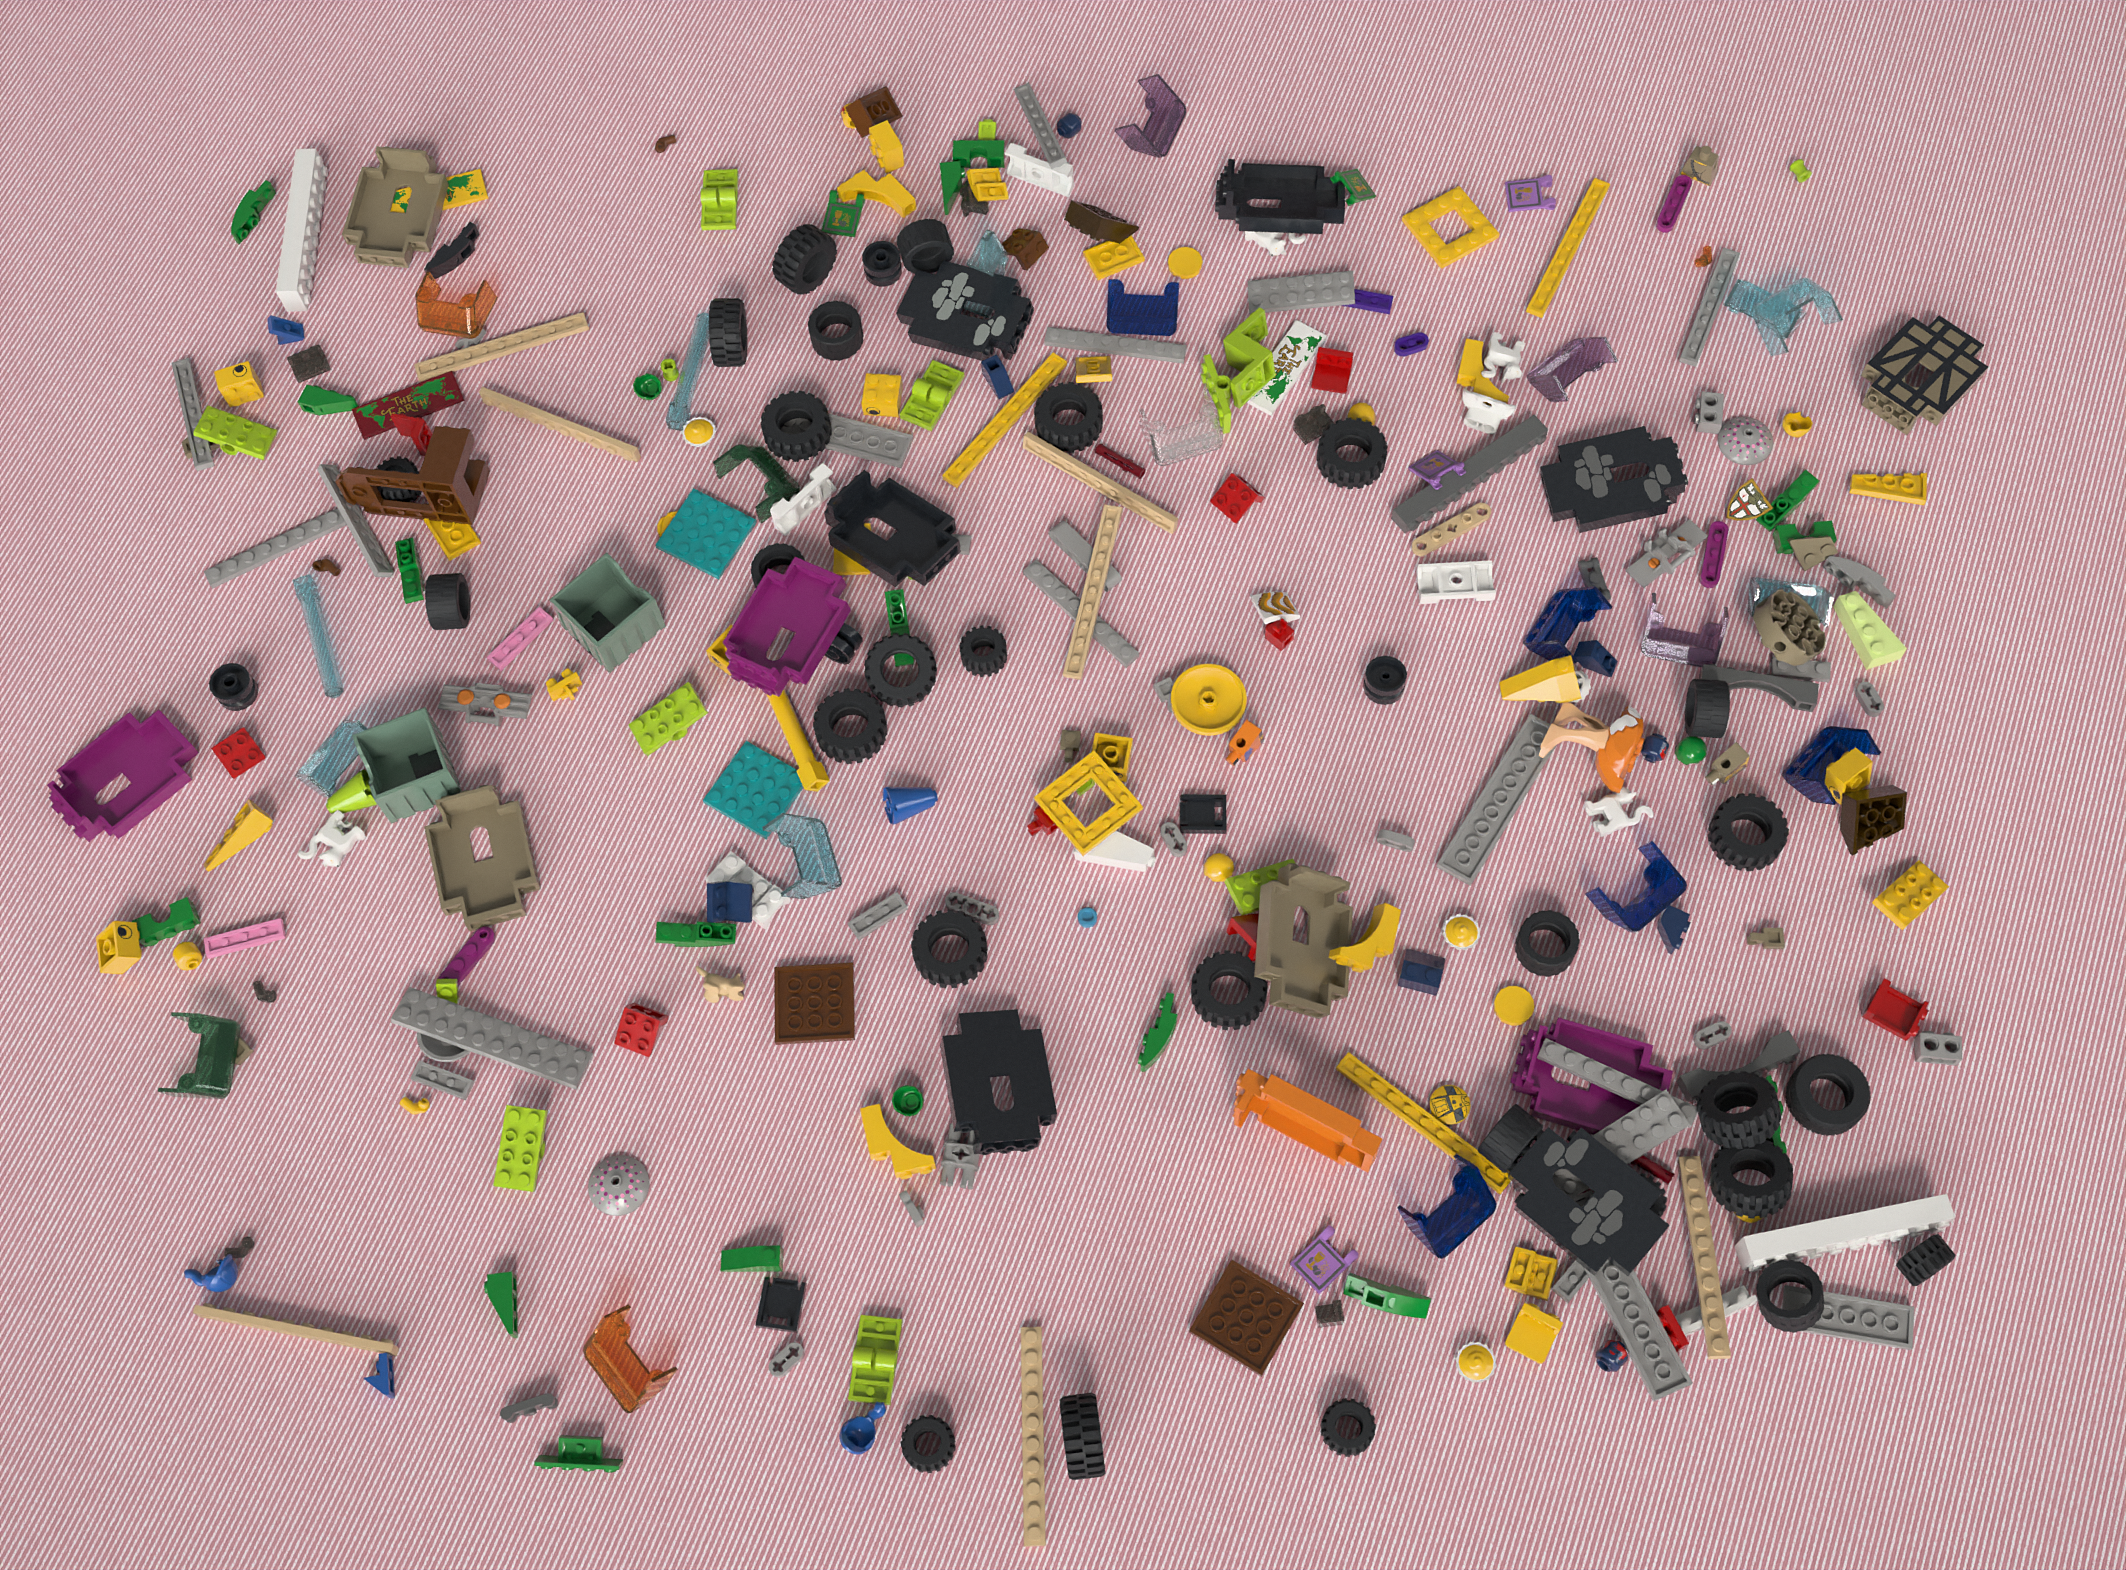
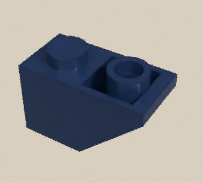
M997 354L981 361L982 374L998 400L1014 393L1007 371Z
M1597 640L1579 642L1573 658L1583 668L1607 677H1612L1618 662Z
M1667 905L1657 930L1667 952L1672 954L1675 949H1680L1684 940L1680 938L1682 932H1687L1691 922L1688 921L1689 913Z

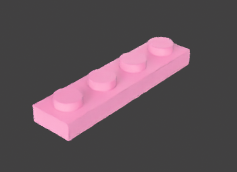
M538 607L486 657L487 660L502 671L554 621L552 616Z
M281 918L204 938L206 956L210 959L285 939L284 923Z

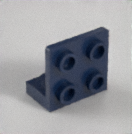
M730 881L707 883V922L735 921L751 923L752 884Z

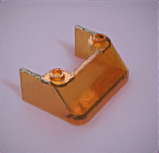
M426 272L415 294L417 324L424 332L468 339L476 338L481 333L498 298L488 282L483 280L476 294H465L459 303L439 301L436 299L441 288L431 273Z
M629 1304L603 1316L583 1347L585 1359L626 1413L638 1410L662 1391L678 1370L675 1366L665 1372L660 1369H654L649 1372L627 1341L630 1337L631 1329L624 1318L631 1308Z

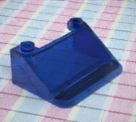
M1109 279L1107 329L1114 334L1173 335L1177 330L1180 282L1168 283L1164 290V296L1124 294L1123 282L1118 279Z

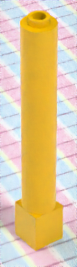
M785 689L779 697L773 694L772 696L767 695L799 767L796 772L804 790L818 792L830 780L822 762H817Z

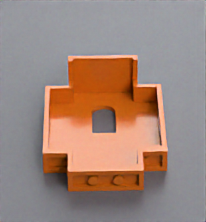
M1249 1068L1245 1074H1240L1236 1082L1237 1091L1235 1096H1237L1233 1110L1234 1125L1242 1128L1250 1111L1258 1115L1257 1121L1342 1166H1345L1348 1162L1367 1173L1369 1172L1378 1155L1383 1138L1360 1127L1361 1120L1273 1074L1268 1079Z

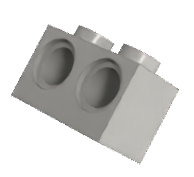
M1702 391L1700 398L1696 399L1695 409H1698V413L1695 414L1694 424H1697L1696 432L1719 434L1723 419L1724 394Z
M1922 1031L1914 1038L1915 1062L1957 1066L1962 1061V1036H1955L1953 1033L1934 1034L1932 1031ZM1924 1043H1928L1932 1050L1927 1049ZM1945 1045L1950 1046L1951 1049H1952V1052H1951V1051H1948V1050L1945 1048Z

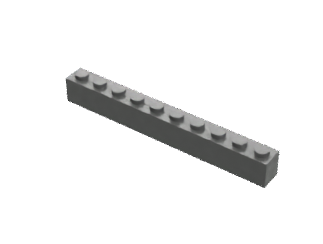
M1532 415L1464 461L1465 466L1462 468L1466 470L1465 474L1459 476L1452 469L1440 477L1439 483L1442 484L1441 488L1435 490L1431 484L1394 508L1391 519L1405 534L1410 530L1414 531L1423 521H1429L1435 513L1444 511L1453 501L1457 502L1463 494L1472 492L1478 484L1488 481L1494 473H1500L1509 463L1513 464L1521 455L1528 454L1534 446L1543 444L1547 439L1548 428L1535 415Z

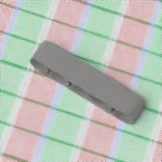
M1062 520L1048 531V534L1054 543L1088 573L1094 548L1067 522ZM1111 564L1104 587L1106 592H1109L1122 581L1121 575Z

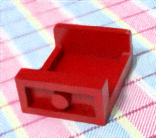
M1259 913L1231 917L1226 933L1228 935L1240 934L1251 946L1248 957L1255 961Z
M1884 978L1878 985L1862 1017L1907 1041L1911 1036L1915 1037L1920 1029V1026H1918L1920 1019L1923 1021L1929 1012L1926 1009L1929 1002L1919 1003L1891 988V981Z

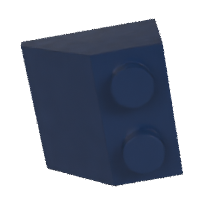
M1406 949L1398 986L1437 996L1446 958Z

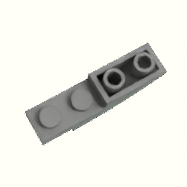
M1829 556L1823 565V568L1830 575L1840 580L1844 586L1849 587L1851 590L1858 586L1862 592L1871 596L1877 604L1882 605L1886 609L1896 597L1893 592L1883 585L1886 580L1883 576L1860 563L1841 557Z

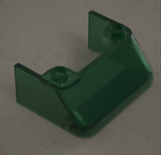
M739 444L713 461L717 477L721 479L742 462L749 459L769 480L764 485V491L768 498L755 506L759 522L762 524L772 516L770 509L774 503L779 502L782 498L789 502L793 495L800 492V487L764 447Z
M171 1012L172 1017L188 1022L189 1030L193 1033L201 1034L195 1073L182 1075L178 1081L177 1089L158 1088V1092L172 1097L226 1098L231 1091L241 1031L240 1024L232 1019L206 1014Z

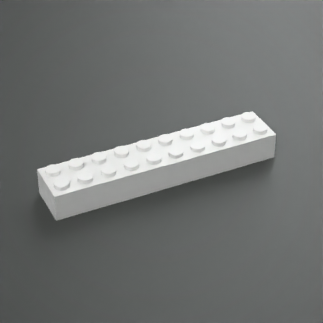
M296 149L276 286V293L287 312L308 311V304L311 303L310 290L313 288L312 275L315 274L314 261L317 259L316 247L319 244L320 218H322L321 207L324 204L323 192L326 190L325 177L328 176V169L324 166L322 156H319L317 149Z
M1943 1194L1744 1236L1734 1247L1741 1269H1749V1272L1761 1270V1266H1770V1264L1780 1260L1799 1262L1802 1261V1258L1808 1256L1810 1259L1822 1257V1253L1830 1252V1255L1843 1252L1842 1249L1850 1248L1851 1251L1863 1248L1865 1244L1877 1246L1883 1244L1884 1240L1890 1239L1891 1242L1902 1240L1903 1236L1910 1235L1911 1238L1924 1235L1923 1232L1930 1231L1931 1234L1943 1231V1228L1950 1226L1949 1223L1955 1219V1215L1948 1195Z

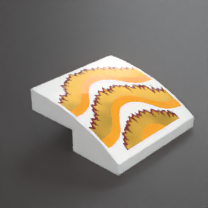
M1265 592L1251 596L1252 603L1264 624L1280 620L1281 618L1287 622L1300 619V614L1286 592Z

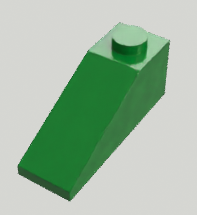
M960 161L940 163L945 215H949L963 186L962 178H965V170L961 168Z
M780 1245L722 1250L720 1271L783 1272L784 1251Z
M513 1272L487 1274V1281L484 1282L485 1293L488 1295L509 1335L513 1338H518L517 1276Z

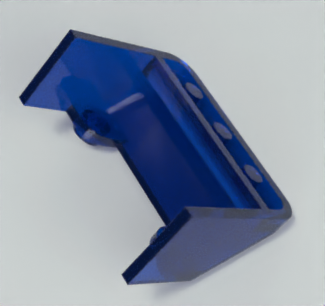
M1596 586L1561 589L1551 597L1524 638L1523 644L1528 650L1548 661L1571 655L1574 664H1576L1578 660L1565 646L1580 622L1593 620L1598 610H1609L1613 606Z
M1829 726L1822 729L1783 771L1782 776L1789 785L1811 802L1835 805L1837 802L1825 785L1827 766L1832 762L1838 761L1845 752H1850L1855 747L1863 754L1880 755L1881 751L1866 729Z
M1653 841L1638 848L1650 863L1643 872L1644 879L1649 886L1624 908L1616 901H1610L1600 887L1585 893L1605 919L1631 933L1643 929L1681 896L1687 888L1685 879Z
M1455 1154L1454 1158L1461 1170L1452 1180V1187L1455 1192L1427 1218L1421 1212L1412 1214L1400 1205L1397 1207L1409 1230L1432 1254L1440 1259L1447 1257L1495 1212L1497 1203L1478 1167L1458 1154Z

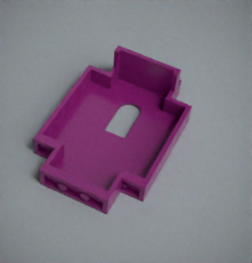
M797 557L793 559L784 575L768 568L723 641L727 648L725 654L729 659L727 669L731 674V678L738 682L742 680L751 688L756 689L758 687L769 696L773 694L778 697L789 680L796 684L803 683L807 685L851 612L848 603L839 599L847 586L843 577ZM782 627L796 633L780 659L772 661L767 658V651Z
M159 709L141 724L129 712L56 770L61 776L58 779L63 786L60 788L53 780L47 784L52 790L49 793L51 796L48 797L53 802L51 807L58 814L62 812L64 815L62 819L69 827L71 825L75 827L73 832L80 839L84 837L90 842L103 830L109 836L114 834L120 839L192 780L181 767L199 752ZM123 773L132 783L107 804H97L95 798L97 793Z
M1558 1017L1555 1023H1551L1549 1034H1546L1548 1027L1540 1025L1538 1031L1529 1029L1527 1035L1523 1034L1520 1046H1523L1522 1053L1518 1052L1515 1062L1519 1066L1517 1072L1513 1071L1510 1083L1514 1084L1513 1091L1533 1096L1529 1109H1532L1531 1116L1575 1130L1583 1128L1587 1133L1594 1135L1640 1105L1593 1083L1590 1084L1588 1092L1556 1082L1551 1075V1071L1555 1066L1537 1058L1545 1038L1661 1091L1666 1089L1669 1091L1673 1071L1649 1064L1654 1045Z

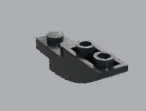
M469 222L462 229L459 236L453 240L451 246L444 244L437 250L435 256L424 268L429 280L437 279L451 272L475 251L473 242L480 234L474 223Z

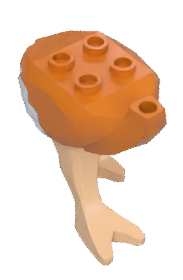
M1565 702L1558 712L1554 724L1550 725L1540 746L1539 756L1544 758L1562 741H1572L1585 745L1596 752L1595 765L1602 782L1610 791L1620 793L1625 781L1623 779L1627 772H1632L1635 760L1643 747L1642 745L1645 740L1642 738L1643 718L1636 709L1628 705L1622 711L1620 718L1609 727L1604 725L1600 719L1585 714L1570 702ZM1572 721H1577L1585 726L1579 729L1563 728Z

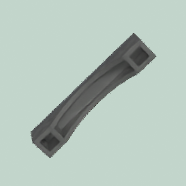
M1703 664L1699 674V679L1726 681L1729 691L1741 688L1766 691L1785 701L1792 709L1813 712L1817 705L1819 684L1809 680L1800 681L1794 680L1791 677L1782 678L1772 674H1758L1754 671H1741L1732 667H1717L1714 664Z
M1788 1030L1771 1037L1760 1056L1742 1068L1722 1072L1697 1068L1681 1075L1676 1082L1687 1103L1692 1101L1697 1103V1098L1702 1088L1708 1086L1707 1083L1712 1079H1717L1719 1075H1728L1729 1072L1734 1071L1735 1073L1746 1071L1748 1074L1755 1073L1760 1076V1073L1765 1070L1767 1072L1779 1068L1778 1065L1782 1063L1786 1065L1793 1063L1797 1060L1796 1057L1801 1051Z

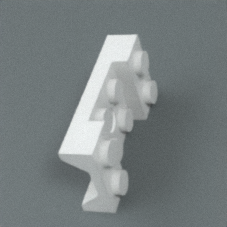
M1010 143L1005 152V155L1010 157L1007 175L1069 197L1074 188L1073 165L1067 162L1060 167L1051 169L1048 161L1027 155L1026 148Z
M824 463L811 471V482L807 483L798 494L793 495L789 502L782 498L779 502L774 503L770 509L775 528L784 536L837 490L829 479L833 471Z
M1492 560L1418 564L1416 574L1420 604L1439 603V600L1475 598L1476 601L1495 600L1496 590L1493 587ZM1457 577L1461 580V583H1453L1451 579Z
M732 851L705 879L706 883L730 881L752 884L754 889L752 894V920L765 930L768 928L771 918L781 906L791 902L788 894L775 884L769 883L747 866L746 862Z

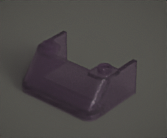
M1156 74L1138 80V83L1148 93L1145 105L1151 112L1143 131L1136 123L1115 128V132L1131 150L1161 158L1166 156L1186 115V106L1163 78Z
M1606 336L1576 338L1537 366L1526 377L1529 383L1550 402H1567L1569 398L1564 390L1567 386L1585 372H1597L1602 369V365L1605 363H1616L1618 359Z
M1652 592L1641 641L1642 653L1647 657L1703 667V664L1715 665L1729 620L1728 607H1724L1719 624L1707 623L1703 626L1701 634L1663 627L1665 619L1662 613L1655 611L1656 593Z

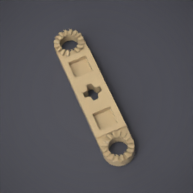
M1478 503L1419 536L1412 543V552L1419 557L1427 555L1474 529L1490 518V506L1485 503ZM1478 509L1485 510L1486 515H1479L1477 513ZM1448 528H1455L1454 533L1452 531L1448 532ZM1423 543L1426 549L1419 550L1416 545Z

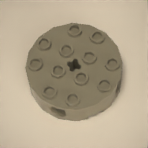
M1779 589L1755 606L1753 620L1761 636V642L1774 653L1777 660L1784 661L1793 666L1803 665L1825 649L1826 637L1825 633L1818 626L1820 620L1810 605L1798 594L1791 591L1786 593L1783 589Z

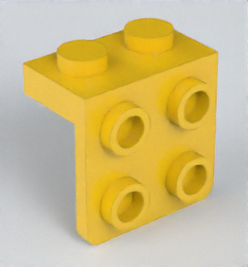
M1524 1303L1507 1336L1505 1345L1521 1355L1542 1364L1550 1351L1556 1335L1561 1330L1563 1322L1559 1321L1560 1318L1552 1313L1546 1314L1540 1311V1307L1533 1303Z

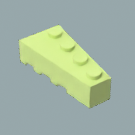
M1857 591L1841 595L1837 598L1833 608L1866 670L1902 658L1907 648Z

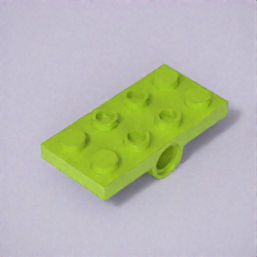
M738 169L704 170L703 188H701L702 231L736 229Z
M1204 355L1203 363H1201V381L1203 384H1206V395L1208 399L1211 398V409L1217 415L1216 422L1218 428L1222 429L1223 434L1229 433L1231 428V410L1229 408L1231 401V379L1225 375L1218 376L1211 355Z
M932 360L923 377L917 378L915 381L912 395L901 411L900 419L932 432L964 379V372Z
M207 406L194 430V436L219 444L221 450L226 454L236 455L239 451L264 460L277 436L278 430Z
M687 682L628 724L644 754L649 756L668 741H677L683 738L688 732L687 728L708 714V711L693 685Z
M1293 858L1225 880L1224 883L1241 915L1259 910L1261 886L1269 883L1271 880L1278 881L1280 868L1290 863L1296 864Z
M506 1105L493 1186L535 1192L539 1164L545 1153V1141H543L548 1110Z
M868 1315L860 1316L857 1342L852 1358L853 1369L848 1396L849 1401L873 1404L877 1401L891 1406L902 1319Z

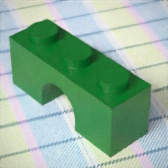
M1004 140L953 141V161H960L961 168H971V161L974 158L983 157L987 160L988 168H1005Z
M1832 520L1813 522L1809 530V536L1798 533L1795 524L1777 525L1772 534L1776 553L1786 555L1793 553L1788 542L1790 538L1803 539L1805 537L1815 538L1828 535L1835 544L1837 539Z
M188 897L169 904L171 910L170 917L162 923H158L151 913L132 920V922L137 923V930L140 933L139 942L145 947L154 946L163 939L172 938L177 933L193 929L201 923L194 903Z

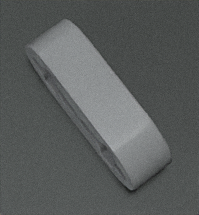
M1861 682L1855 690V695L1865 713L1870 717H1877L1883 711L1884 703L1871 683ZM1861 690H1868L1869 692L1866 694L1865 692L1862 693ZM1871 705L1877 706V710L1875 708L1871 709Z
M1164 823L1161 827L1163 841L1173 856L1183 857L1187 853L1186 840L1174 823ZM1166 829L1173 830V838L1169 833H1166ZM1175 842H1177L1179 846H1182L1181 851H1179V849H1175Z
M1385 829L1380 830L1377 837L1378 843L1405 852L1412 851L1415 840L1409 836Z
M1723 1021L1712 1024L1697 1032L1694 1037V1043L1699 1049L1711 1048L1729 1038L1732 1033L1731 1026ZM1719 1028L1726 1030L1724 1035L1722 1033L1715 1035ZM1701 1035L1703 1038L1711 1037L1706 1043L1700 1041Z
M796 1342L788 1344L770 1361L769 1371L777 1378L787 1375L804 1358L803 1347ZM792 1348L795 1349V1350L799 1348V1350H798L799 1356H798V1357H795V1356L793 1355V1356L788 1360L787 1358L791 1355L790 1350H791ZM784 1361H786V1362L782 1365V1368H783V1371H782V1372H780V1371H778V1370H777L776 1372H774V1370L776 1369L774 1365H775L776 1363H778V1364L780 1365V1364H782Z

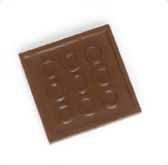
M853 962L774 967L776 1045L855 1040Z
M1231 1260L1191 1326L1189 1333L1262 1377L1304 1303L1234 1260Z

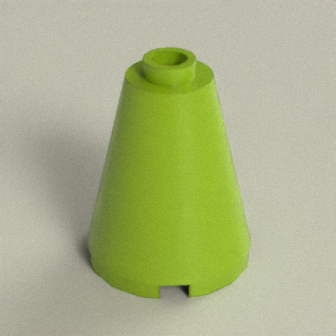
M367 770L359 771L327 799L326 807L331 814L337 810L344 814L377 805L369 787L370 778Z

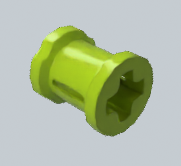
M1798 159L1790 165L1789 170L1794 172L1799 183L1806 181L1812 175L1811 170L1805 167L1803 159Z
M670 358L664 359L660 364L663 377L666 381H675L679 377L676 362Z

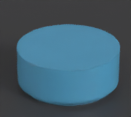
M1090 907L1081 909L1078 913L1079 924L1084 928L1093 927L1097 923L1096 911Z

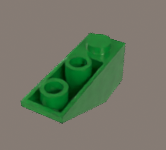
M306 385L297 401L304 412L318 416L348 412L359 407L353 396H345L334 390L328 391L316 385Z

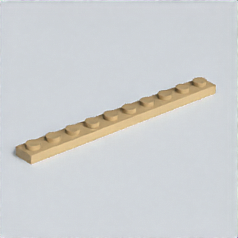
M584 312L419 362L414 364L418 379L422 382L449 371L461 370L589 330Z
M482 387L479 391L483 403L488 406L493 405L503 412L513 413L518 418L523 417L534 424H541L549 430L554 429L564 436L574 437L579 442H587L597 449L602 448L612 455H620L627 461L632 460L638 463L641 458L639 450L635 446L485 387Z
M1030 432L1024 435L1022 448L1171 534L1176 531L1179 518L1173 514L1168 513L1158 505L1149 502L1142 496L1123 487L1111 478L1104 476L1066 452L1040 439L1038 436Z
M1104 504L1063 677L1082 680L1123 513L1122 507Z
M1700 1156L1679 1157L1678 1163L1708 1359H1730L1731 1352Z
M204 1303L203 1306L195 1305L193 1310L195 1315L202 1318L377 1353H388L392 1356H397L399 1348L393 1344L394 1341L382 1338L380 1342L373 1340L374 1337L362 1334L360 1338L355 1337L354 1333L342 1330L340 1334L335 1333L334 1329L329 1327H322L320 1330L315 1329L314 1325L309 1323H302L300 1326L295 1325V1321L289 1319H282V1322L275 1321V1317L263 1315L260 1318L255 1317V1313L243 1311L240 1314L235 1313L236 1310L229 1307H223V1310L216 1309L215 1305Z
M1021 1327L1024 1547L1046 1546L1042 1327Z

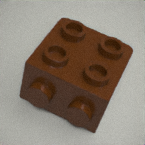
M1018 228L1012 232V235L1007 240L1002 242L998 252L999 254L1015 256L1022 269L1028 271L1049 249V246L1040 231Z

